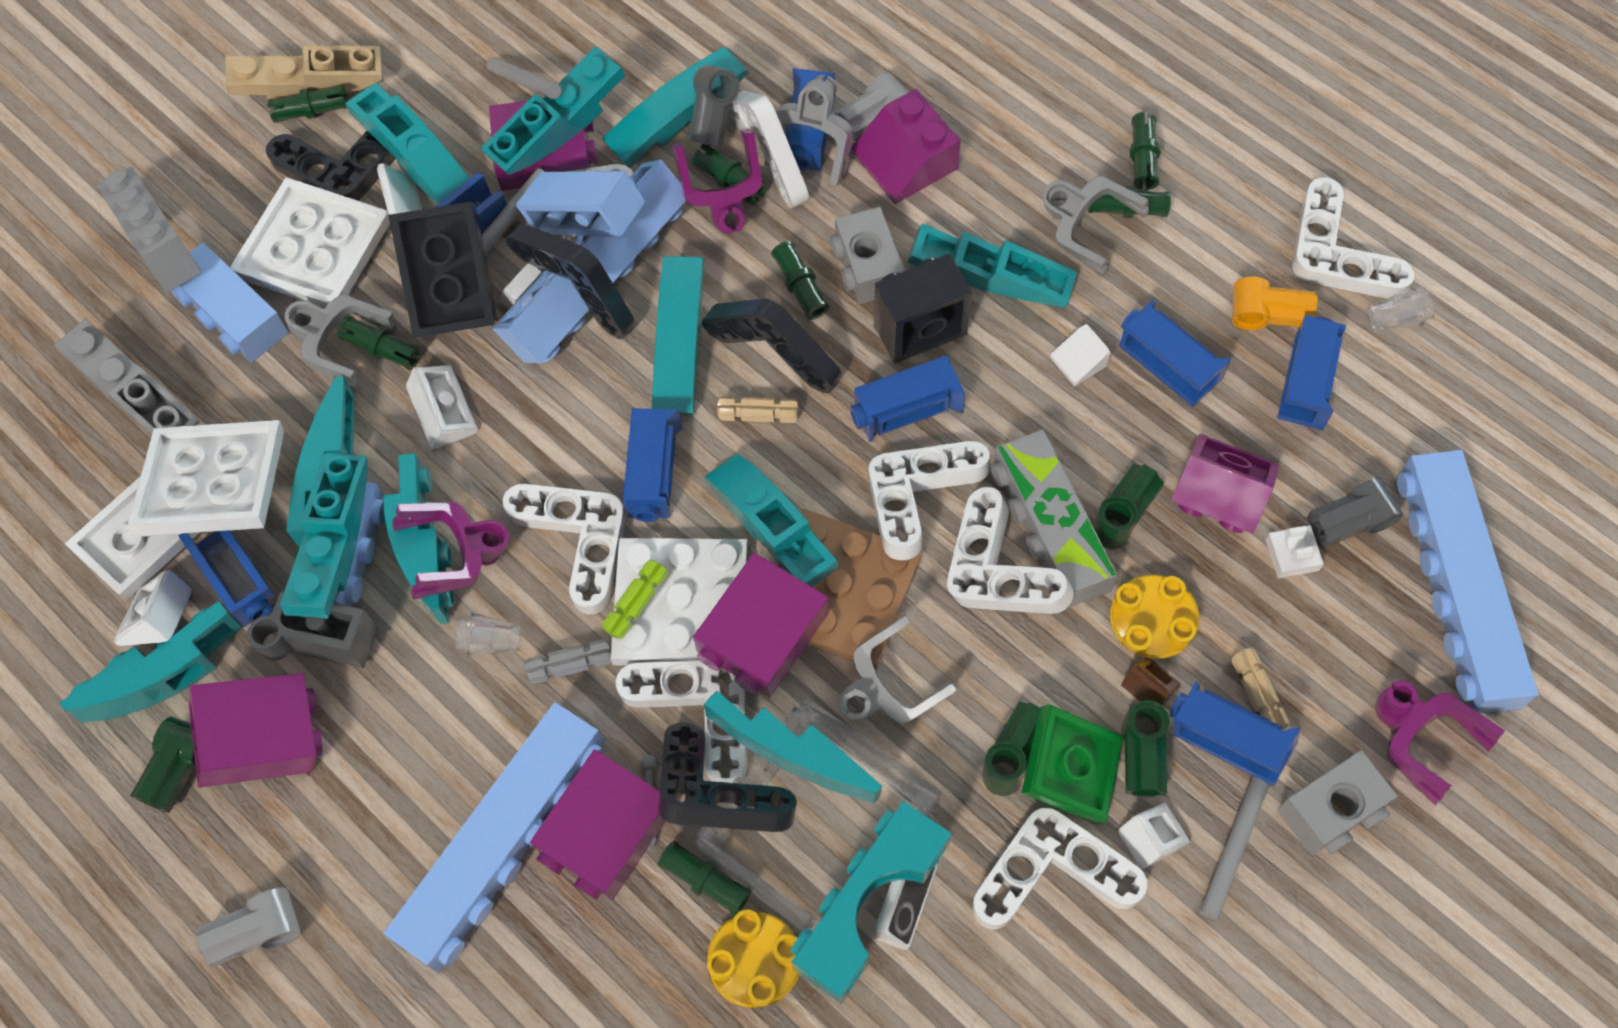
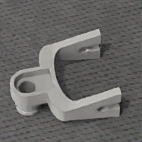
M819 75L802 89L799 94L798 104H783L777 109L776 114L784 133L785 124L796 123L817 128L835 139L837 150L829 184L837 186L841 181V175L844 176L848 170L852 128L845 119L831 113L833 98L837 92L836 82L829 76L823 81L825 75Z
M1104 176L1093 178L1082 190L1065 181L1051 182L1044 189L1043 202L1050 215L1060 220L1056 230L1058 246L1104 276L1108 271L1107 259L1072 240L1077 223L1088 207L1103 195H1111L1144 218L1149 212V207L1147 206L1148 199ZM1059 200L1066 201V203L1061 206L1054 205L1053 201L1057 202Z
M340 295L334 298L325 309L307 301L292 303L285 311V320L289 330L303 343L301 355L305 365L331 380H334L335 377L344 376L351 390L357 393L360 385L355 380L357 377L355 371L320 358L323 344L333 328L345 316L352 314L358 315L377 327L387 328L394 335L397 327L396 323L392 322L394 320L393 313L348 295Z
M906 614L855 649L854 662L861 677L845 687L839 697V708L848 719L855 721L863 720L882 708L893 720L905 724L957 691L950 680L914 706H906L899 702L880 680L872 662L871 651L875 646L911 623ZM852 696H860L865 700V707L859 711L852 710L848 705V700Z

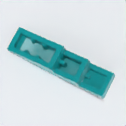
M725 46L691 65L665 83L631 110L601 138L626 166L631 168L656 142L664 147L691 121L696 98L693 79L695 73L701 67L714 65L729 70L737 76L739 83L749 74L748 70ZM719 76L712 82L711 90L713 94L721 86Z
M923 223L917 230L906 262L918 266L928 258H939L950 253L969 286L1023 301L1065 308L1068 305L1077 271L1007 240L998 247L966 232H963L959 239Z
M663 256L656 324L652 409H678L680 414L694 415L696 376H698L699 338H701L703 257Z
M344 376L334 378L315 414L300 453L291 489L286 530L299 548L305 533L300 521L324 453L353 455L355 395Z
M717 690L704 703L707 718L743 746L781 769L825 789L873 804L880 798L883 786L812 724L798 737L764 707L750 720Z

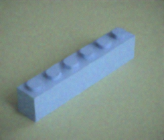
M662 160L642 163L632 174L631 178L634 180L636 188L642 195L645 203L622 236L577 235L571 241L585 247L595 255L612 282L628 274L635 266L634 259L641 251H645L653 246L660 237L658 232L665 224H669L677 219L684 210L682 205L686 200L683 196L681 183ZM545 270L496 323L492 330L524 363H546L559 352L560 346L558 344L567 334L574 333L584 324L586 320L584 315L589 309L569 279Z
M1463 450L1413 455L1398 474L1397 486L1401 497L1406 498L1410 511L1408 518L1410 532L1414 537H1417L1420 545L1421 570L1426 577H1429L1432 586L1433 611L1437 617H1441L1445 631L1444 649L1447 656L1453 659L1458 675L1456 678L1457 694L1463 702L1465 701L1466 705L1480 714L1523 709L1539 694Z
M554 702L383 934L437 973L441 971L444 965L446 967L452 965L461 954L465 945L462 940L472 926H479L488 917L494 904L491 900L502 885L508 886L518 875L522 866L520 860L529 847L532 846L529 842L591 752L595 749L603 754L604 749L602 746L604 741L599 730Z

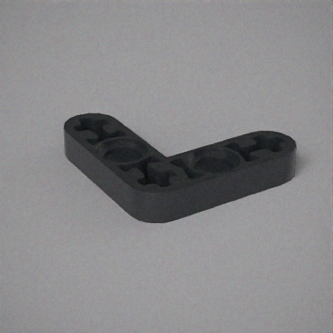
M368 131L358 139L340 161L289 134L275 136L266 145V154L273 168L290 179L357 201L379 179L378 165L384 163L390 166L396 160L386 148H382L383 145ZM291 151L297 160L296 162L294 161L293 157L287 155L291 153ZM364 155H378L377 160L370 165L359 164L360 159ZM312 165H324L323 171L318 175L309 176L305 174Z
M522 223L506 238L509 248L523 261L569 279L597 323L608 334L617 339H623L633 328L636 321L599 260L588 249Z
M762 298L715 304L702 320L704 329L712 337L724 343L765 340L806 384L822 393H831L842 375L841 369L781 305L772 300Z
M687 722L675 723L666 728L658 812L663 820L676 825L765 832H782L788 830L793 825L797 800L791 791L777 786L703 781L704 731L699 726ZM680 744L688 745V751L679 750ZM673 770H687V771H690V772H692V773H691V774H678V773H674V772H672V771H673ZM676 794H685V801H676ZM727 802L735 804L738 807L724 808L718 806L717 804Z

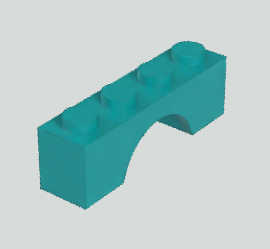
M904 801L896 812L888 809L874 829L873 833L878 835V838L869 851L862 847L856 853L846 870L851 875L841 891L834 887L829 892L818 911L824 915L813 931L806 927L790 950L795 955L792 960L793 970L840 1004L843 1003L869 964V954L860 941L856 927L858 913L866 898L874 890L890 882L905 880L924 883L950 844L952 833Z

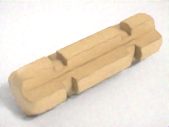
M721 396L717 403V415L721 421H735L736 417H741V421L774 422V418H778L780 423H794L798 418V402L794 398H781L780 402H775V398L741 397V401H736V396Z
M1247 648L1235 653L1231 661L1237 674H1242L1243 679L1240 681L1255 713H1260L1262 717L1282 726L1283 731L1289 725V720L1284 709L1277 706V703L1280 701L1265 669L1259 668L1262 662L1256 650Z

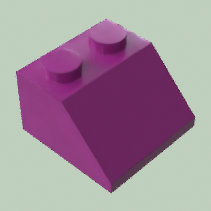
M914 89L881 109L853 145L852 153L895 205L957 170L961 141L921 93Z
M1200 433L1171 501L1179 504L1178 507L1190 515L1200 517L1205 514L1219 520V524L1227 530L1236 533L1247 531L1253 534L1274 489L1280 464Z

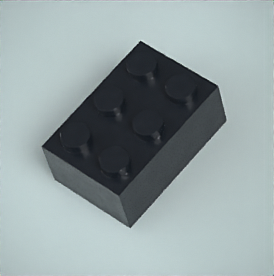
M466 202L388 215L413 338L495 325L498 322L476 203Z

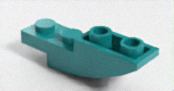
M595 46L558 83L561 87V94L558 98L551 99L545 96L542 99L535 93L480 149L508 175L540 161L577 135L603 111L599 102L626 76L619 65Z
M376 82L345 103L348 112L396 158L399 168L437 204L470 179L424 122L397 95L391 97Z
M324 453L300 521L305 533L280 603L284 615L329 618L337 591H345L362 520L368 471L367 456Z
M415 453L398 455L400 493L383 495L384 517L388 536L395 557L412 587L416 585L417 573L447 572L446 568L453 566L450 543L442 540L437 529L434 528V522L398 531L393 530L392 521L397 516L396 508L398 504L427 503L426 493L432 492L429 468H423ZM454 590L420 598L427 610L440 624L449 623L448 608L455 605Z
M737 453L704 476L705 481L754 539H759L784 571L813 587L839 568L834 556L811 531L807 519L757 467L742 455Z
M217 601L211 607L204 608L195 614L191 622L172 635L170 640L158 643L155 650L150 654L145 655L135 645L128 651L119 653L110 660L106 668L93 678L75 686L70 695L59 704L66 712L82 723L120 717L151 707L185 690L215 670L216 666L208 658V655L243 628L227 609Z

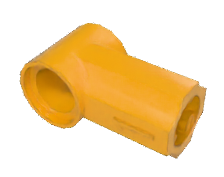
M1244 277L1234 283L1232 323L1239 329L1258 330L1266 327L1268 324L1300 327L1305 315L1315 317L1318 295H1315L1313 291L1270 287L1271 284L1266 279L1260 277Z

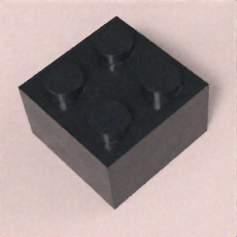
M950 253L939 258H928L918 266L904 272L890 273L875 283L874 327L894 364L967 335L972 291Z

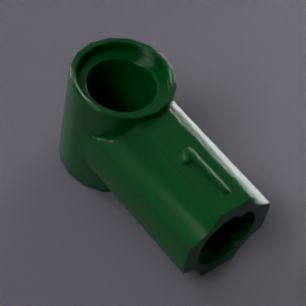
M1132 464L1110 497L1101 503L1093 528L1103 547L1117 549L1123 547L1128 542L1133 529L1164 486V482L1158 476L1157 471L1145 464ZM1107 519L1117 520L1122 526L1113 525Z
M1151 700L1138 702L1133 706L1122 723L1121 732L1125 740V794H1131L1135 797L1165 796L1167 794L1166 732L1169 729L1170 719L1164 706L1158 702ZM1146 717L1151 720L1155 725V734L1148 735L1139 731L1135 725V718Z
M1019 702L997 741L987 751L983 765L982 780L986 789L991 793L999 796H1009L1020 788L1023 776L1027 770L1040 707L1032 703ZM1004 762L1010 764L1014 768L1015 773L1003 776L998 774L992 766Z
M173 716L166 718L156 730L152 742L154 754L130 795L142 803L170 813L192 771L196 769L190 723Z

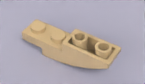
M302 46L303 56H225L227 94L267 95L268 99H276L299 94L301 89L309 88L311 91L336 87L341 84L344 85L347 94L382 80L380 46Z

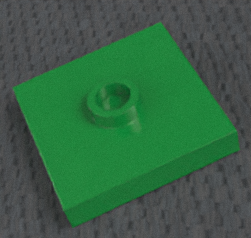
M1050 704L1041 706L1021 793L1095 824L1107 823L1123 736Z

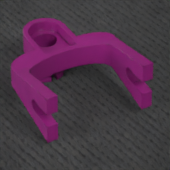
M749 128L741 130L749 165V174L742 181L720 189L700 190L693 188L690 183L684 146L680 143L672 144L684 199L691 205L710 206L713 223L719 230L725 233L738 232L743 228L745 214L742 198L753 195L762 186L754 131H750ZM728 211L736 214V219L731 224H725L724 222L725 216L729 213Z
M455 502L398 504L396 508L397 516L392 521L394 531L442 521L454 533L461 551L462 570L417 573L416 585H413L411 590L413 600L474 585L482 565L489 566L494 564L505 551L509 541V532L503 524L494 520L471 523L466 511Z
M1395 681L1392 683V687L1389 686V688L1381 693L1375 706L1379 719L1395 732L1387 749L1388 759L1435 806L1443 799L1445 793L1452 785L1409 755V746L1416 734L1433 720L1442 716H1451L1489 752L1505 732L1504 729L1450 693L1438 694L1423 703L1418 699L1416 688L1406 681ZM1395 698L1400 699L1403 703L1398 702Z

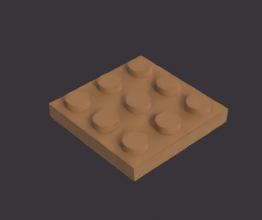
M802 508L801 514L809 522L811 531L834 556L839 567L812 587L828 597L829 614L807 645L854 662V652L858 646L898 619L921 561L923 550H920L917 556L909 560L892 559L885 553L880 535ZM890 637L875 646L871 651L875 670L879 667Z

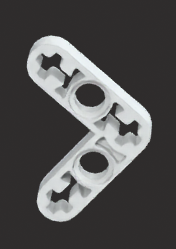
M745 90L739 92L737 98L730 104L729 114L739 130L749 128L750 131H754V135H756L778 190L787 206L792 209L808 201L809 193L770 100L765 95Z
M1321 177L1312 181L1302 204L1292 261L1294 274L1300 280L1308 283L1386 299H1397L1405 295L1414 279V270L1411 265L1399 258L1336 246L1344 197L1343 188L1337 181L1331 178ZM1320 194L1326 195V200L1328 201L1324 210L1318 209L1321 200ZM1319 223L1326 227L1328 234L1324 236L1314 235L1309 231L1308 225ZM1308 258H1314L1317 267L1309 265L1310 261ZM1331 261L1336 262L1333 271L1329 270L1332 264L1330 263ZM1345 264H1355L1361 268L1363 275L1351 277L1344 272L1342 266ZM1373 270H1376L1374 274L1375 280L1370 279ZM1388 274L1395 275V280L1398 283L1391 282V277Z
M966 441L877 455L871 460L869 464V483L883 549L890 558L909 560L917 556L922 549L921 525L913 492L982 481L987 477L990 466V452L986 446L979 442ZM967 460H973L974 464H969ZM948 462H952V468H948ZM926 463L937 464L940 467L934 473H924L918 468ZM906 468H911V474L906 475ZM884 472H890L892 476L885 477ZM898 500L905 503L906 507L900 511H889L884 508V505L889 501ZM903 526L907 541H899L896 527Z
M517 484L506 491L503 497V508L514 525L580 533L569 585V594L575 608L581 613L589 615L603 611L611 599L617 568L619 538H623L626 514L620 499L609 493L532 484ZM528 498L531 506H525L523 512H518L515 505L522 504L523 499ZM569 501L576 505L575 512L568 518L560 519L553 515V510L558 503ZM587 504L590 513L586 512V520H583L585 516L584 505ZM539 507L544 508V516H542ZM605 508H611L613 515H609L606 522H601L598 514H603ZM596 544L606 545L610 552L605 560L594 563L586 558V554L592 546ZM589 573L595 575V587L600 594H593L590 601H585L580 591H588L591 580Z
M983 487L974 491L966 503L947 578L949 593L961 606L967 608L1055 614L1065 610L1072 602L1074 590L1061 571L1053 568L997 565L1009 516V507L1001 493L995 488ZM993 503L995 508H988L989 504ZM981 509H987L985 517L980 512ZM980 538L988 539V546L983 553L979 555L968 554L969 547L975 540ZM971 579H974L979 585L969 586L967 592L961 589L962 585H969ZM1012 579L1020 581V587L1014 595L1010 597L999 596L1000 587L1004 582ZM1031 582L1037 590L1032 589ZM1056 584L1060 590L1053 591L1050 594V598H1046L1042 591H1050L1052 585ZM983 587H987L988 594Z
M700 660L644 662L628 664L623 667L617 674L615 684L620 698L630 707L704 705L716 690L721 694L719 684L713 683L721 680V674L729 673L733 681L735 676L722 667L719 671H715ZM680 673L691 676L693 686L688 692L675 694L670 691L668 685L673 676ZM655 675H661L660 685L663 693L657 694L655 686L649 685L642 686L640 694H632L630 687L626 685L633 684L634 677L637 676L642 678L644 684H657ZM732 682L729 684L730 702L746 716V690L741 688L736 682ZM704 707L705 769L708 780L742 784L747 773V748L730 735L716 733L713 729L714 722L706 717ZM713 745H718V746H719V747H716V748L712 749V746H713ZM721 746H730L731 763L733 766H738V769L731 770L729 778H722L720 771L714 770V767L722 765Z
M1041 808L1035 810L1028 817L978 889L972 903V912L977 922L988 929L1005 927L1012 920L1050 863L1119 909L1135 907L1143 899L1147 891V879L1144 872L1137 865L1072 820L1052 808ZM1047 821L1052 822L1055 825L1053 834L1062 841L1065 840L1067 833L1075 837L1068 843L1063 856L1056 852L1061 845L1060 842L1050 836L1044 841L1037 837L1039 829L1034 825L1035 823L1044 825ZM1080 846L1092 848L1098 857L1097 866L1091 870L1078 868L1072 860L1073 850ZM1023 856L1032 863L1033 875L1024 881L1016 880L1008 873L1007 862L1012 857ZM1107 860L1114 864L1108 873L1119 880H1122L1126 875L1134 880L1131 888L1136 891V895L1131 892H1127L1123 897L1115 892L1118 884L1107 875L1102 884L1095 880L1103 871ZM999 877L1007 888L1021 894L1015 897L1010 890L1001 906L1006 913L1002 915L996 912L992 917H989L984 913L986 904L982 899L984 897L990 900L995 898L1002 884L994 882L995 878Z

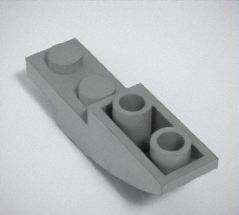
M86 318L54 344L55 348L84 374L101 393L151 437L154 428L195 426L200 423L180 402L143 368L130 360Z

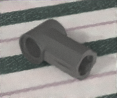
M705 65L695 73L693 87L696 98L688 140L722 147L730 104L737 98L740 84L733 72L714 65ZM719 76L721 86L713 94L711 85L713 80Z
M1377 477L1356 486L1347 496L1310 511L1307 519L1309 525H1311L1316 542L1321 543L1326 548L1364 531H1367L1368 534L1383 531L1398 522L1404 514L1383 480Z

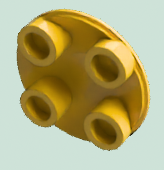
M1150 574L1136 577L1118 588L1111 604L1110 621L1117 639L1129 651L1145 658L1163 659L1180 653L1193 641L1199 626V611L1194 597L1180 578Z
M742 910L726 921L714 934L707 953V969L716 990L731 1003L746 1008H762L783 999L795 986L800 975L792 967V960L795 955L790 950L797 939L793 930L776 916L752 910Z

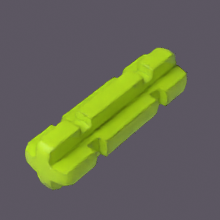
M654 560L647 561L638 573L640 578H634L614 606L616 611L610 612L605 618L602 628L609 635L616 639L624 638L632 627L630 621L633 619L637 620L655 595L656 591L654 588L656 586L660 587L668 576L667 569Z

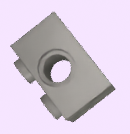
M877 207L835 218V235L830 236V244L835 259L842 258L844 268H841V274L847 292L853 290L858 305L874 301L876 282H879L890 273L904 272L882 209ZM867 255V256H871V257H869V258H862V257H860V256Z
M1361 750L1290 796L1277 811L1311 856L1324 848L1331 855L1354 839L1349 831L1361 823L1369 830L1388 817L1390 812L1386 809V806L1397 798L1398 795ZM1337 798L1343 801L1348 807L1349 816H1342L1336 813L1331 806L1330 799Z

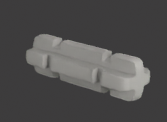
M606 639L589 642L590 647L584 648L582 644L548 653L549 657L543 659L542 655L529 658L525 661L527 677L531 683L536 684L548 681V676L551 675L559 678L589 670V665L595 664V667L608 665L611 663L610 645Z

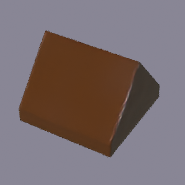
M1144 658L1136 663L1121 684L1124 689L1139 701L1151 700L1158 702L1162 706L1181 687L1178 680L1151 658Z

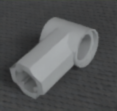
M883 73L872 80L865 94L835 111V115L845 119L851 125V140L855 141L860 138L885 105L908 92L890 73Z
M274 888L261 892L246 902L247 907L199 926L196 938L200 952L205 957L207 964L216 967L258 948L262 950L277 948L300 937L301 931L288 888Z

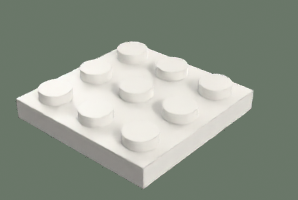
M286 177L230 268L245 282L300 301L310 302L325 309L334 298L340 295H349L390 225L388 211Z
M280 420L154 428L127 524L133 537L264 528L284 435Z
M619 538L614 606L634 578H640L638 573L647 561L654 560L667 569L668 576L660 587L656 586L654 588L656 591L655 595L637 620L633 619L630 621L632 627L622 639L612 637L610 658L612 665L699 660L693 635L746 564L748 559L747 539Z

